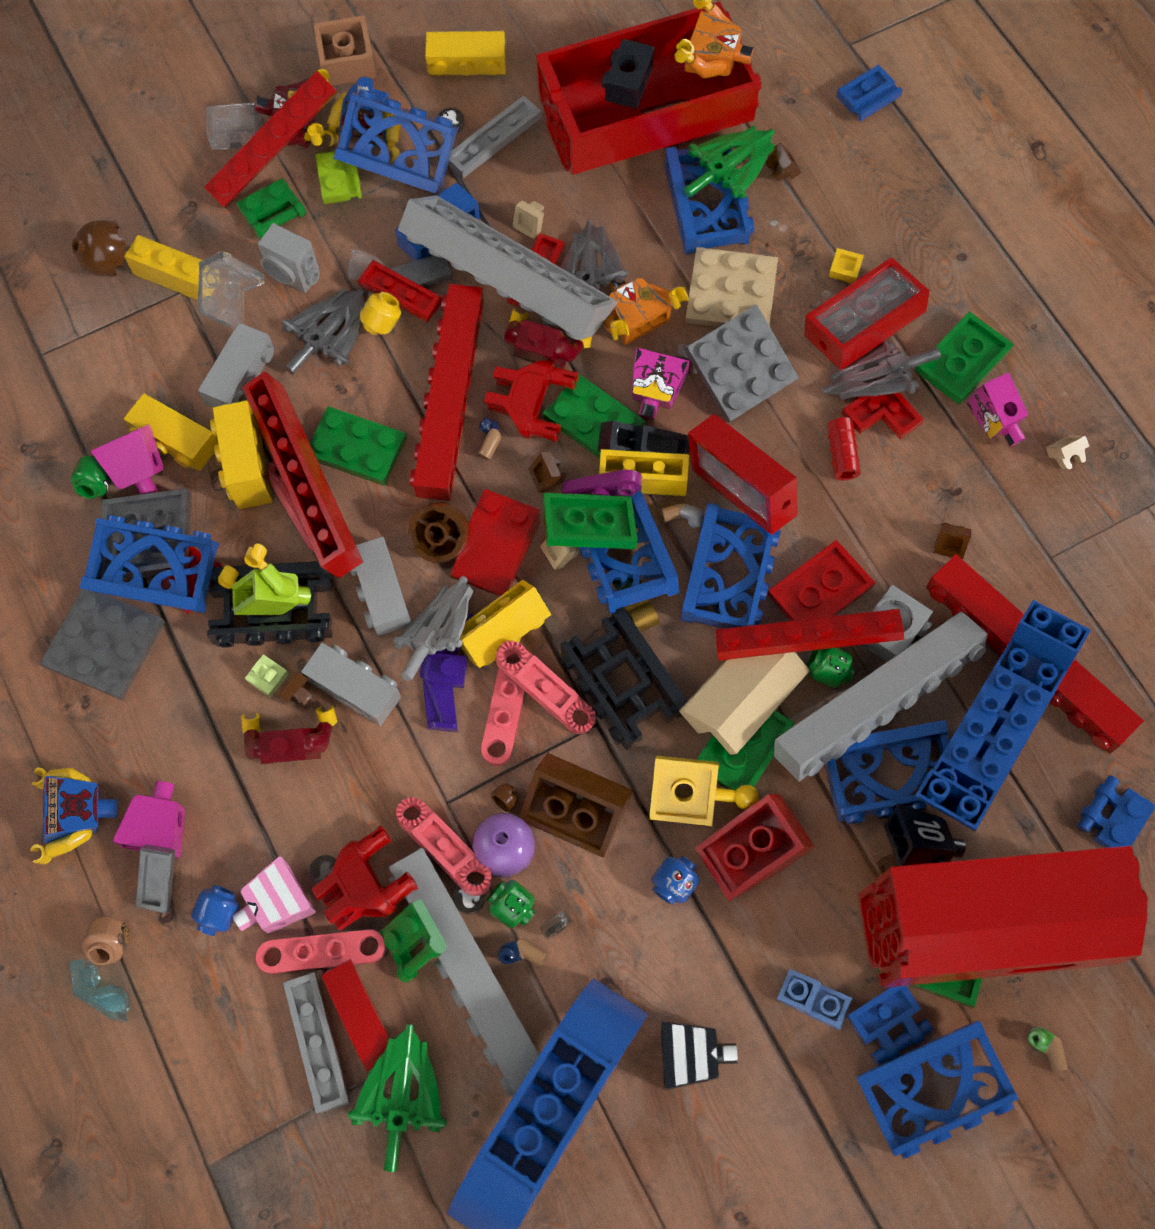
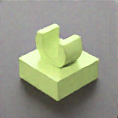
M263 654L251 668L245 679L271 698L288 677L289 673Z

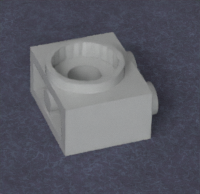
M273 223L258 243L262 255L260 264L278 282L290 285L306 293L311 285L316 284L320 276V270L311 242Z
M891 585L873 612L900 609L904 640L862 645L886 662L912 646V642L917 636L922 639L932 625L928 619L933 611L894 585Z

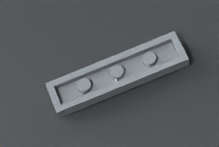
M523 95L454 148L448 165L462 178H465L542 118L541 110Z
M314 972L284 982L283 985L316 1114L351 1103L317 974Z

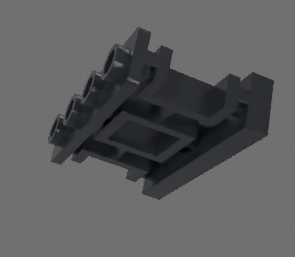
M319 561L272 564L278 572L296 574L298 584H308L311 592L309 604H298L286 612L284 616L258 617V615H248L247 623L249 627L234 628L233 590L222 587L218 582V577L224 567H213L209 593L213 598H224V617L218 620H208L210 629L207 630V637L214 645L221 648H230L234 644L239 643L261 646L264 642L276 641L279 644L294 643V640L306 639L309 642H322L325 638H332V618L330 614H317V592L332 591L331 582H333V574L322 568ZM248 565L231 566L239 572L236 582L252 570H260ZM308 609L309 623L293 624V610Z
M622 607L616 609V612H613L611 617L602 619V627L607 633L606 635L586 647L582 645L577 636L572 637L569 642L565 640L561 643L562 653L559 657L568 671L573 669L578 678L575 681L580 691L584 695L589 693L594 703L591 705L600 720L605 718L611 728L608 731L617 745L622 743L627 750L632 747L634 742L642 740V733L636 726L637 724L660 711L667 723L671 722L675 717L678 719L683 716L679 710L685 705L687 699ZM618 631L630 650L626 649L614 657L607 646L618 640ZM575 651L582 661L595 653L602 660L603 664L592 670V676L596 683H594L574 653ZM626 662L640 683L621 695L616 696L604 675ZM652 681L664 700L660 698L647 706L640 695L651 688ZM607 700H609L615 710L628 702L631 703L637 713L625 720V726L629 733Z

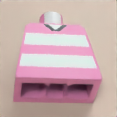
M280 856L242 888L240 892L247 906L237 911L232 917L241 931L258 922L262 930L266 933H271L316 913L290 866Z

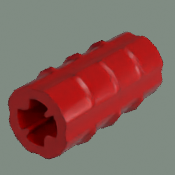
M847 417L836 418L827 424V439H829V452H831L832 457L831 465L833 466L834 477L840 481H847L857 478L861 474L860 459L857 452L858 446L856 445L855 438L856 433L854 432L853 420Z

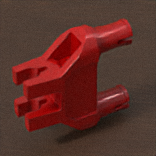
M548 360L534 362L519 370L496 366L492 376L494 379H497L496 384L511 390L509 396L487 391L483 401L488 405L487 409L510 416L521 436L525 439L536 436L557 442L559 437L556 434L560 435L561 425L539 420L537 417L548 386L554 384L574 390L576 387L574 382H578V372L557 368L552 361Z
M379 825L377 829L361 840H351L343 846L338 854L332 873L312 888L316 898L319 901L322 899L324 904L329 907L324 911L328 922L331 924L335 923L340 931L362 916L387 917L395 912L397 903L419 888L408 871L385 888L382 887L369 862L372 855L386 844L392 842V839L382 825Z

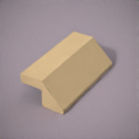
M795 652L725 660L679 712L698 734L711 732L730 755L737 754L810 670Z

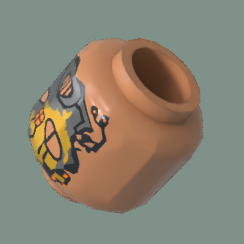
M103 916L93 920L82 941V952L86 958L93 964L102 966L119 961L125 952L130 938L127 925L120 919L111 916Z

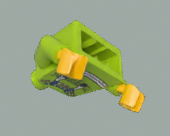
M258 543L253 548H248L244 561L248 566L259 568L260 570L254 569L236 582L239 572L233 567L226 565L218 577V582L222 587L233 590L234 615L285 614L298 604H309L311 598L310 588L298 586L296 574L278 572L271 563L267 564L264 561L267 550Z

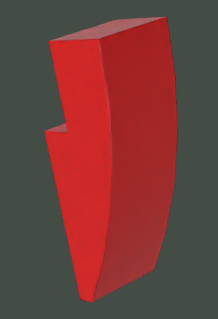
M349 959L321 974V977L366 1071H369L386 1049L387 1040L390 1036L352 960Z

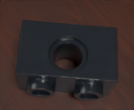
M622 39L619 49L613 50L610 66L612 67L610 71H605L602 88H605V101L637 109L654 66V46Z

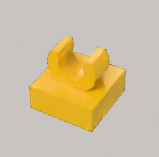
M837 248L829 277L835 280L846 281L847 283H854L857 280L864 255Z

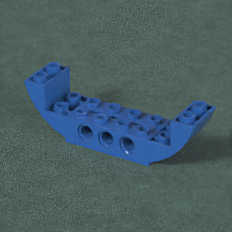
M1033 600L1020 620L1010 642L935 767L928 773L915 798L975 832L1091 629Z
M593 978L553 1032L482 1146L461 1183L447 1214L468 1229H519L523 1219L649 1014Z

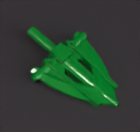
M753 125L743 132L722 135L698 146L691 143L688 154L693 158L698 157L700 159V166L707 168L706 173L683 189L685 195L691 197L712 181L716 185L722 181V187L724 189L730 188L731 194L735 199L737 197L744 199L747 196L745 190L756 179L765 164L767 156L774 150L775 145L771 143L775 131L772 128L768 131L756 130V127ZM736 148L724 157L722 156V154L728 151L729 149ZM750 157L749 162L746 163L743 167H741L740 169L736 168L738 165H740L742 162H744L746 159Z
M406 1024L405 1029L395 1039L388 1037L386 1049L368 1074L360 1091L355 1109L347 1112V1118L352 1120L351 1125H361L363 1121L373 1122V1127H378L379 1123H385L386 1130H389L383 1171L386 1172L397 1171L402 1131H407V1125H413V1129L418 1131L419 1127L427 1126L430 1131L440 1133V1128L446 1127L447 1120L443 1119L440 1114L438 1086L433 1067L427 1055V1041L419 1040L413 1031L414 1025ZM394 1072L389 1100L383 1095L385 1081ZM413 1073L418 1082L417 1098L409 1101Z

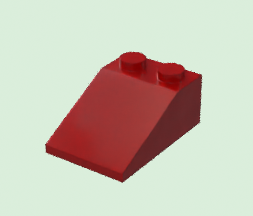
M484 489L469 522L470 534L467 545L457 556L451 578L460 580L461 576H464L468 579L466 584L497 596H501L508 591L540 525L539 509Z
M780 794L766 795L695 847L729 902L787 868L815 848Z

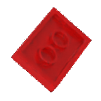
M836 539L769 589L767 595L790 621L837 616L871 590L876 582Z

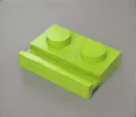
M336 151L315 154L324 205L351 200V197L358 196L359 199L362 198L357 166L334 159Z

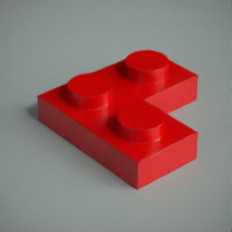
M900 392L879 396H861L843 408L841 413L843 417L853 420L854 429L859 434L882 419L900 440L921 426L924 418Z

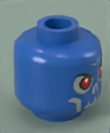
M681 856L680 859L667 857L652 876L653 892L670 905H673L675 902L679 904L686 902L699 884V877L694 872L697 866L684 856Z

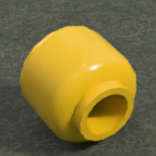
M381 292L369 296L359 316L367 332L373 335H385L394 328L401 316L399 302L394 296Z

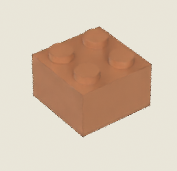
M365 15L313 24L321 69L328 71L330 76L328 80L332 86L357 82L361 77L377 78Z

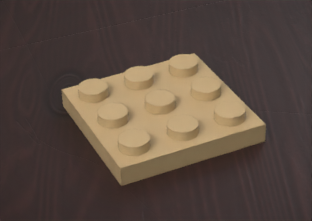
M696 247L685 323L718 328L757 304L768 325H770L778 257Z

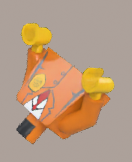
M693 0L696 8H704L705 11L700 13L691 40L683 39L676 45L678 51L675 53V59L679 63L685 61V72L697 73L705 79L714 76L730 75L734 61L750 65L754 47L740 44L742 31L740 26L730 21L715 3H711L712 0Z
M638 278L627 284L625 279L621 283L613 280L609 283V287L613 291L609 296L618 302L605 319L604 328L612 334L614 341L618 340V335H620L626 346L668 323L671 314L670 305L678 309L681 307L680 301H689L686 290L681 286L672 290H666L654 284H648L642 278Z

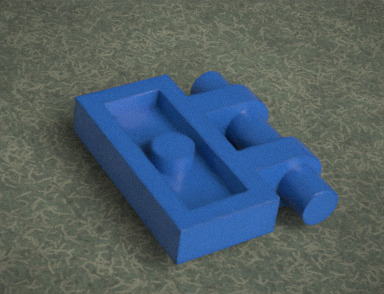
M1111 775L1096 788L1094 792L1095 798L1080 813L1082 818L1077 824V828L1085 833H1088L1092 826L1099 829L1094 841L1104 848L1132 846L1154 811L1155 804L1130 788H1127L1121 796L1118 795L1115 789L1120 781ZM1106 803L1113 807L1107 819L1101 814Z
M907 986L891 987L846 1016L864 1045L875 1039L880 1044L881 1048L871 1054L878 1066L887 1060L899 1057V1052L914 1044L917 1046L925 1040L924 1036L933 1031V1027L927 1019H924L917 1025L911 1016L920 1011L921 1007ZM901 1023L905 1032L891 1040L887 1031Z

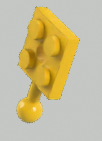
M656 756L649 820L712 826L715 801L735 802L739 808L747 810L759 801V793L751 785H742L737 790L716 788L718 762ZM679 784H689L693 789L692 794L687 798L678 797L675 794V788Z

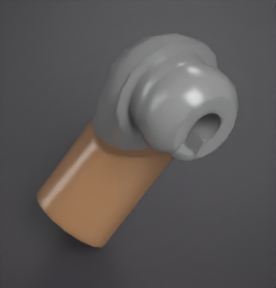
M680 503L661 509L664 523L685 518L688 519V525L692 528L703 525L704 519L702 515L704 513L698 507Z

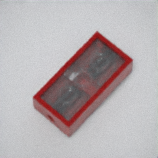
M891 257L805 315L804 337L839 370L845 369L924 314L927 310L930 290Z
M715 413L688 432L692 471L768 533L773 535L798 515L797 477Z

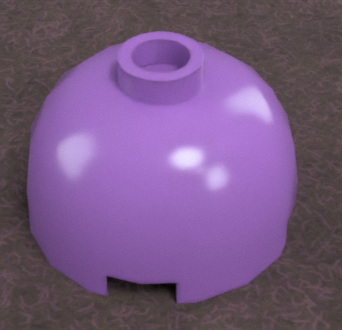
M498 813L489 816L479 824L473 836L472 849L477 860L484 867L489 868L492 876L509 878L530 865L535 853V839L531 828L523 819L513 814Z

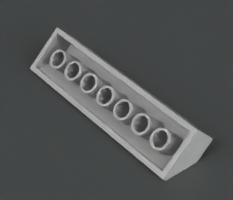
M437 195L409 199L398 228V231L407 235V240L415 244H422L429 248V253L451 261V265L454 268L471 273L479 283L493 286L497 289L496 292L499 295L513 298L520 303L521 308L540 314L546 323L560 326L566 330L568 336L574 339L581 340L594 335L618 302Z

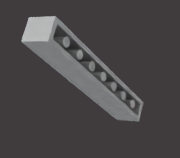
M962 611L776 738L774 757L799 782L808 775L810 777L816 775L829 760L840 758L847 748L856 741L858 743L864 741L872 730L879 725L885 726L900 710L911 708L920 696L926 692L929 694L935 691L943 680L947 677L952 678L956 676L963 666L970 661L975 662L979 660L986 651L985 644L988 634Z
M421 848L391 865L389 868L393 876L388 878L390 883H393L408 871L416 881L415 883L419 888L405 897L408 904L403 907L405 909L412 902L422 899L446 943V951L434 963L443 980L450 977L455 987L450 993L459 1009L463 1006L467 1008L471 1017L466 1022L475 1038L479 1035L483 1037L487 1047L482 1049L491 1067L499 1066L503 1077L498 1080L506 1095L510 1097L513 1094L515 1095L539 1054L424 849Z

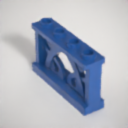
M359 89V93H350L344 125L334 159L435 194L441 192L456 133L459 128L452 125L453 120L442 116H437L436 119L426 116L427 111L416 107H411L410 110L400 107L401 102L390 98H385V101L375 99V93L364 89ZM364 106L371 108L375 114L372 119H369L366 114L364 115L365 122L371 126L368 130L358 120V111ZM382 111L394 114V116L383 119ZM413 121L423 124L424 126L420 130H418ZM401 124L412 139L416 150L403 152L392 163L389 162V151L385 142L377 135L392 126ZM355 127L363 135L352 149L349 148ZM430 130H437L443 137V144L436 151H427L426 145H432L437 140L429 139L428 132ZM372 140L381 148L379 156H375L371 152L372 148L376 147L370 143ZM418 156V159H411L414 161L413 168H409L405 164L406 157ZM440 156L435 177L430 176L429 157Z
M676 147L666 148L664 166L684 254L695 253L696 247L712 248L743 243V245L749 244L750 234L754 233L753 218L748 217L747 214L749 209L748 197L746 196L744 199L737 197L735 199L731 194L730 188L724 189L722 187V181L717 185L712 181L709 184L724 194L722 201L713 212L700 202L688 201L690 197H687L683 190L687 186L685 182H693L694 178L697 179L706 173V169L700 166V159L698 157L693 158L688 154L689 148L677 150ZM729 149L728 151L724 152L722 156L724 157L733 150ZM698 163V167L686 164ZM699 210L702 213L700 216L695 217L692 215V212ZM730 218L735 219L738 223L736 229L723 230L717 224L720 221L723 226L730 227L731 224L727 221ZM709 228H712L714 231L711 233L700 234L708 230Z
M641 490L635 492L631 497L635 525L639 529L637 532V543L645 542L646 545L640 547L635 552L632 558V565L619 562L606 555L608 548L579 547L582 558L589 559L590 564H587V569L591 581L597 580L599 587H596L599 602L601 605H607L609 613L663 594L672 596L679 593L678 575ZM642 557H649L651 559L648 563L642 561V566H638L639 560ZM603 568L610 572L605 575ZM627 578L633 579V584L630 588L615 591L611 587V583L614 580L621 581L622 588L626 585ZM640 580H652V581H649V582L640 584Z
M708 503L680 621L688 623L697 622L723 629L760 625L763 611L757 608L759 600L765 601L769 583L764 582L765 573L771 574L775 556L770 555L771 546L777 547L781 530L771 535L745 513L719 508V505ZM716 521L739 526L734 534L727 528L717 524ZM750 529L757 530L763 535V542L759 546H755L751 542L755 535L748 536L744 542L740 539L741 535ZM725 542L729 545L722 553H716L713 550L715 544H720L722 549L725 546ZM735 550L744 562L749 574L739 583L724 590L721 576L715 570L706 567V563L723 561ZM763 553L759 569L758 563L754 556ZM709 579L714 580L717 584L718 592H714V586L712 588L705 587V581ZM756 584L754 596L752 599V597L745 592ZM730 601L732 609L738 612L736 605L740 602L745 603L747 613L741 618L732 617L725 609V602ZM718 604L720 614L696 609V606Z
M107 515L106 519L96 518L93 541L85 576L81 578L80 589L205 613L207 592L216 551L219 547L218 542L211 540V534L193 531L192 536L182 534L183 529L164 525V530L153 528V523L136 520L135 525L125 523V518L114 515ZM115 532L122 533L125 538L122 544H117L113 540L114 547L120 551L117 556L113 555L107 548L108 537ZM133 533L145 535L146 537L135 541ZM166 540L180 543L174 549ZM156 546L165 556L172 570H166L157 574L151 580L148 589L143 588V577L140 570L129 561L142 551ZM188 547H197L202 555L200 563L193 568L185 569L183 564L190 563L195 557H186L185 550ZM105 556L112 562L106 569L101 580H99L102 562ZM124 567L133 573V579L128 583H125L123 580V576L128 573L122 570ZM198 574L192 598L190 597L187 576ZM174 576L175 580H168L171 587L168 590H164L161 587L162 580Z
M946 720L871 733L864 741L860 743L856 741L838 758L841 759L851 775L841 783L835 763L836 759L832 758L825 763L824 766L837 821L846 820L847 824H856L865 821V817L877 815L878 819L888 818L897 804L920 811L926 810V803L915 798V795H910L917 786L918 789L921 787L929 773L926 772L927 768H934L938 762L930 760L931 742H937L940 756L950 742L947 734L949 731ZM910 747L913 751L910 757L918 756L917 760L904 757L902 755V748ZM889 750L893 758L899 763L915 767L909 780L899 791L890 789L869 776L879 767L883 751ZM868 754L873 758V764L863 770L861 767L867 763L862 761L861 756ZM854 781H857L860 785L854 790L853 797L857 793H861L865 797V802L860 805L850 804L844 796L846 787ZM875 796L885 801L874 802Z
M974 1021L856 1076L894 1156L901 1154L902 1159L919 1153L921 1151L919 1145L929 1140H932L935 1145L951 1138L950 1131L957 1127L963 1126L964 1130H968L983 1123L981 1116L993 1111L995 1116L1012 1110L1014 1108L1012 1102L1019 1099L980 1021ZM977 1039L990 1066L973 1067L971 1040ZM947 1054L952 1055L954 1058L952 1065L961 1063V1069H945L942 1066V1058ZM927 1061L936 1072L944 1076H960L955 1097L947 1110L931 1108L912 1100L919 1092L923 1082L921 1063ZM987 1073L994 1077L997 1082V1092L992 1098L982 1099L978 1095L979 1088L987 1086V1084L978 1080L972 1081L973 1074ZM904 1074H911L915 1079V1083L912 1089L907 1094H904L901 1090L907 1088L908 1085H903L900 1079ZM876 1084H879L883 1091L896 1102L888 1109L885 1116L871 1089ZM968 1099L978 1106L961 1114ZM901 1107L908 1110L902 1117V1127L906 1121H913L916 1125L915 1132L907 1137L896 1134L892 1128L893 1116ZM924 1118L943 1122L925 1131L926 1124Z

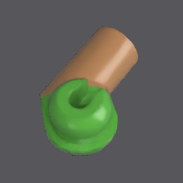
M1042 1027L1033 1028L1028 1034V1041L1034 1048L1048 1055L1051 1072L1068 1070L1061 1039Z

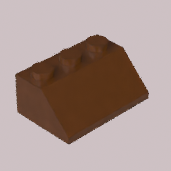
M547 753L535 769L519 818L523 819L527 824L604 858L624 816L633 790Z

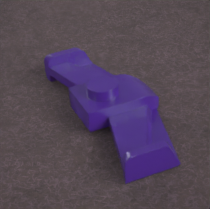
M467 613L466 621L473 617V614ZM455 647L454 651H450L447 648L442 651L437 650L435 654H428L421 664L420 678L423 681L428 730L458 732L453 687L464 688L468 664L467 656L459 655L461 647Z

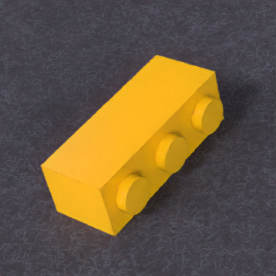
M505 31L427 32L426 64L428 75L506 74Z
M137 235L124 256L135 276L203 303L207 301L218 282L209 262Z
M145 393L142 394L123 418L129 428L128 433L149 424L159 453L164 456L167 453L170 454L179 465L186 469H189L191 466L200 472L215 453L214 445H218V441L213 436L212 431Z
M601 449L599 474L618 470H633L642 475V494L686 496L689 454Z
M521 580L465 622L460 636V640H462V646L460 647L468 660L478 668H481L495 661L496 652L503 643L511 640L519 642L521 637L530 630H535L542 626L545 619L552 614L536 588L528 582Z

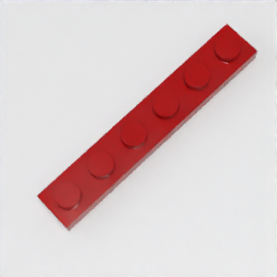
M316 71L204 188L226 208L338 93L336 89Z
M900 609L716 629L715 635L718 661L899 641L904 640V629Z

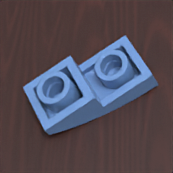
M789 969L777 997L778 1001L840 1031L853 1001L851 997L823 986L820 981Z

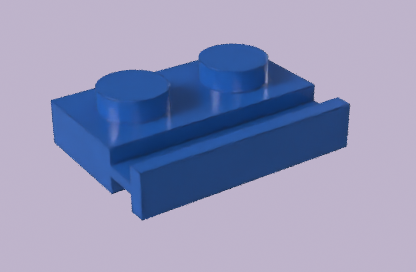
M878 64L839 88L836 97L852 114L855 113L861 122L901 97L903 89L901 87L898 88L895 85V81Z

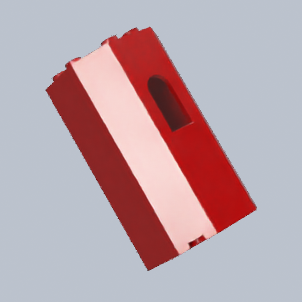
M715 2L722 13L732 21L729 12L724 10L721 2ZM694 8L536 55L538 94L540 102L543 103L547 130L564 171H570L571 175L754 121L756 108L759 107L758 94L762 88L760 76L758 73H754L751 62L749 65L734 61L731 73L728 76H714L704 79L697 73L685 72V61L679 63L675 59V53L678 51L676 45L683 39L691 40L700 13L705 11L704 8ZM622 39L654 46V66L637 109L605 101V88H602L605 71H610L612 67L610 66L613 50L619 49ZM684 101L683 103H679L673 106L642 114V112L649 111L675 102Z
M1132 846L890 867L876 879V883L869 884L858 893L868 959L872 967H878L882 972L878 974V980L882 988L1117 965L1142 955L1148 917V897L1142 889L1139 879V860L1134 855Z

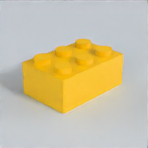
M248 400L213 407L214 419H210V426L213 436H217L218 445H214L217 461L222 463L223 470L218 471L219 480L222 488H226L229 501L234 500L239 510L273 503L270 482L267 479V465L261 431Z

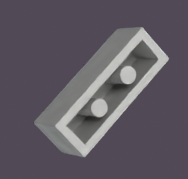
M238 323L198 389V393L205 405L213 408L247 400L242 386L260 375L264 365L269 363L273 357L274 347L269 334Z
M384 537L356 545L363 563L351 570L352 576L358 575L361 583L355 585L360 602L366 601L369 609L364 611L368 628L374 627L378 637L407 628L412 623Z
M321 643L302 669V675L308 679V683L381 727L401 698L399 690L396 688L398 684L386 675H382L380 678L373 674V669L365 662L357 660L355 663L347 658L348 654L334 644L332 647Z

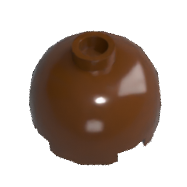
M98 220L91 221L82 226L72 241L73 253L76 255L82 268L97 276L114 277L117 275L115 272L116 267L123 266L125 258V239L120 238L117 229L120 228L119 224L114 221Z
M445 502L432 503L416 511L410 519L408 535L411 533V539L415 545L414 551L424 560L432 563L449 561L458 556L467 545L470 534L469 525L464 514L455 506Z

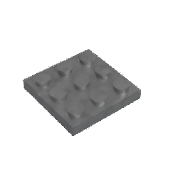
M757 304L684 348L726 422L732 421L799 379Z
M187 488L105 499L102 503L101 519H106L107 515H114L125 518V523L135 525L136 520L153 523L154 529L164 530V525L181 528L183 529L182 534L190 535L191 493ZM119 532L111 534L107 540V548L115 556L120 551L114 547L113 540L117 544H122L125 540L124 535ZM133 533L135 541L146 537L145 535ZM166 540L174 549L180 543ZM156 546L142 551L129 561L140 570L142 577L155 576L163 571L172 570L169 562ZM189 547L185 550L186 557H189ZM105 556L100 571V580L112 562ZM183 564L184 568L188 569V564ZM124 567L122 570L128 573L123 576V580L133 579V573Z
M82 589L42 658L40 665L122 701L165 621L161 617L105 594Z

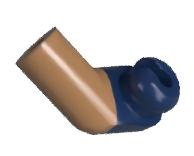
M484 417L478 428L481 432L486 433V438L478 454L491 460L501 440L499 423L496 420L492 421L488 417Z
M522 938L503 944L498 952V959L502 964L509 965L527 959L539 968L548 956L546 952Z

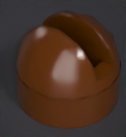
M502 784L491 793V798L495 804L506 812H509L518 801V792L516 790L512 791L513 786L510 784Z

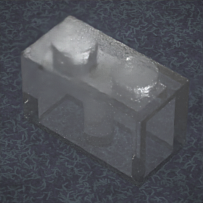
M255 103L206 107V134L212 150L243 147L264 125L263 114L254 112Z

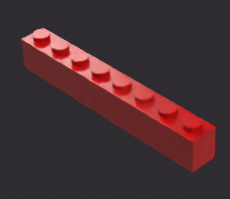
M449 284L448 293L442 296L441 309L444 311L443 319L439 318L437 323V335H440L439 343H434L433 345L435 365L434 368H429L428 384H431L430 393L425 392L423 407L426 409L425 418L421 417L419 422V434L422 435L421 443H416L414 460H417L416 469H411L409 484L414 488L417 498L451 500L484 307L482 287Z
M264 371L242 386L320 566L340 578L362 564V557L284 386Z
M957 554L931 577L926 586L930 596L936 602L943 603L949 608L953 617L962 611L988 634L986 644H989L997 652L999 658L1001 657L1024 615L1017 607ZM1075 659L1049 702L1052 706L1059 707L1067 714L1069 721L1074 726L1082 728L1087 732L1097 747L1107 750L1110 754L1120 747L1144 722L1138 714Z

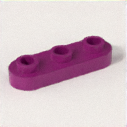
M618 470L569 480L563 483L562 494L632 496L642 488V475L633 470Z

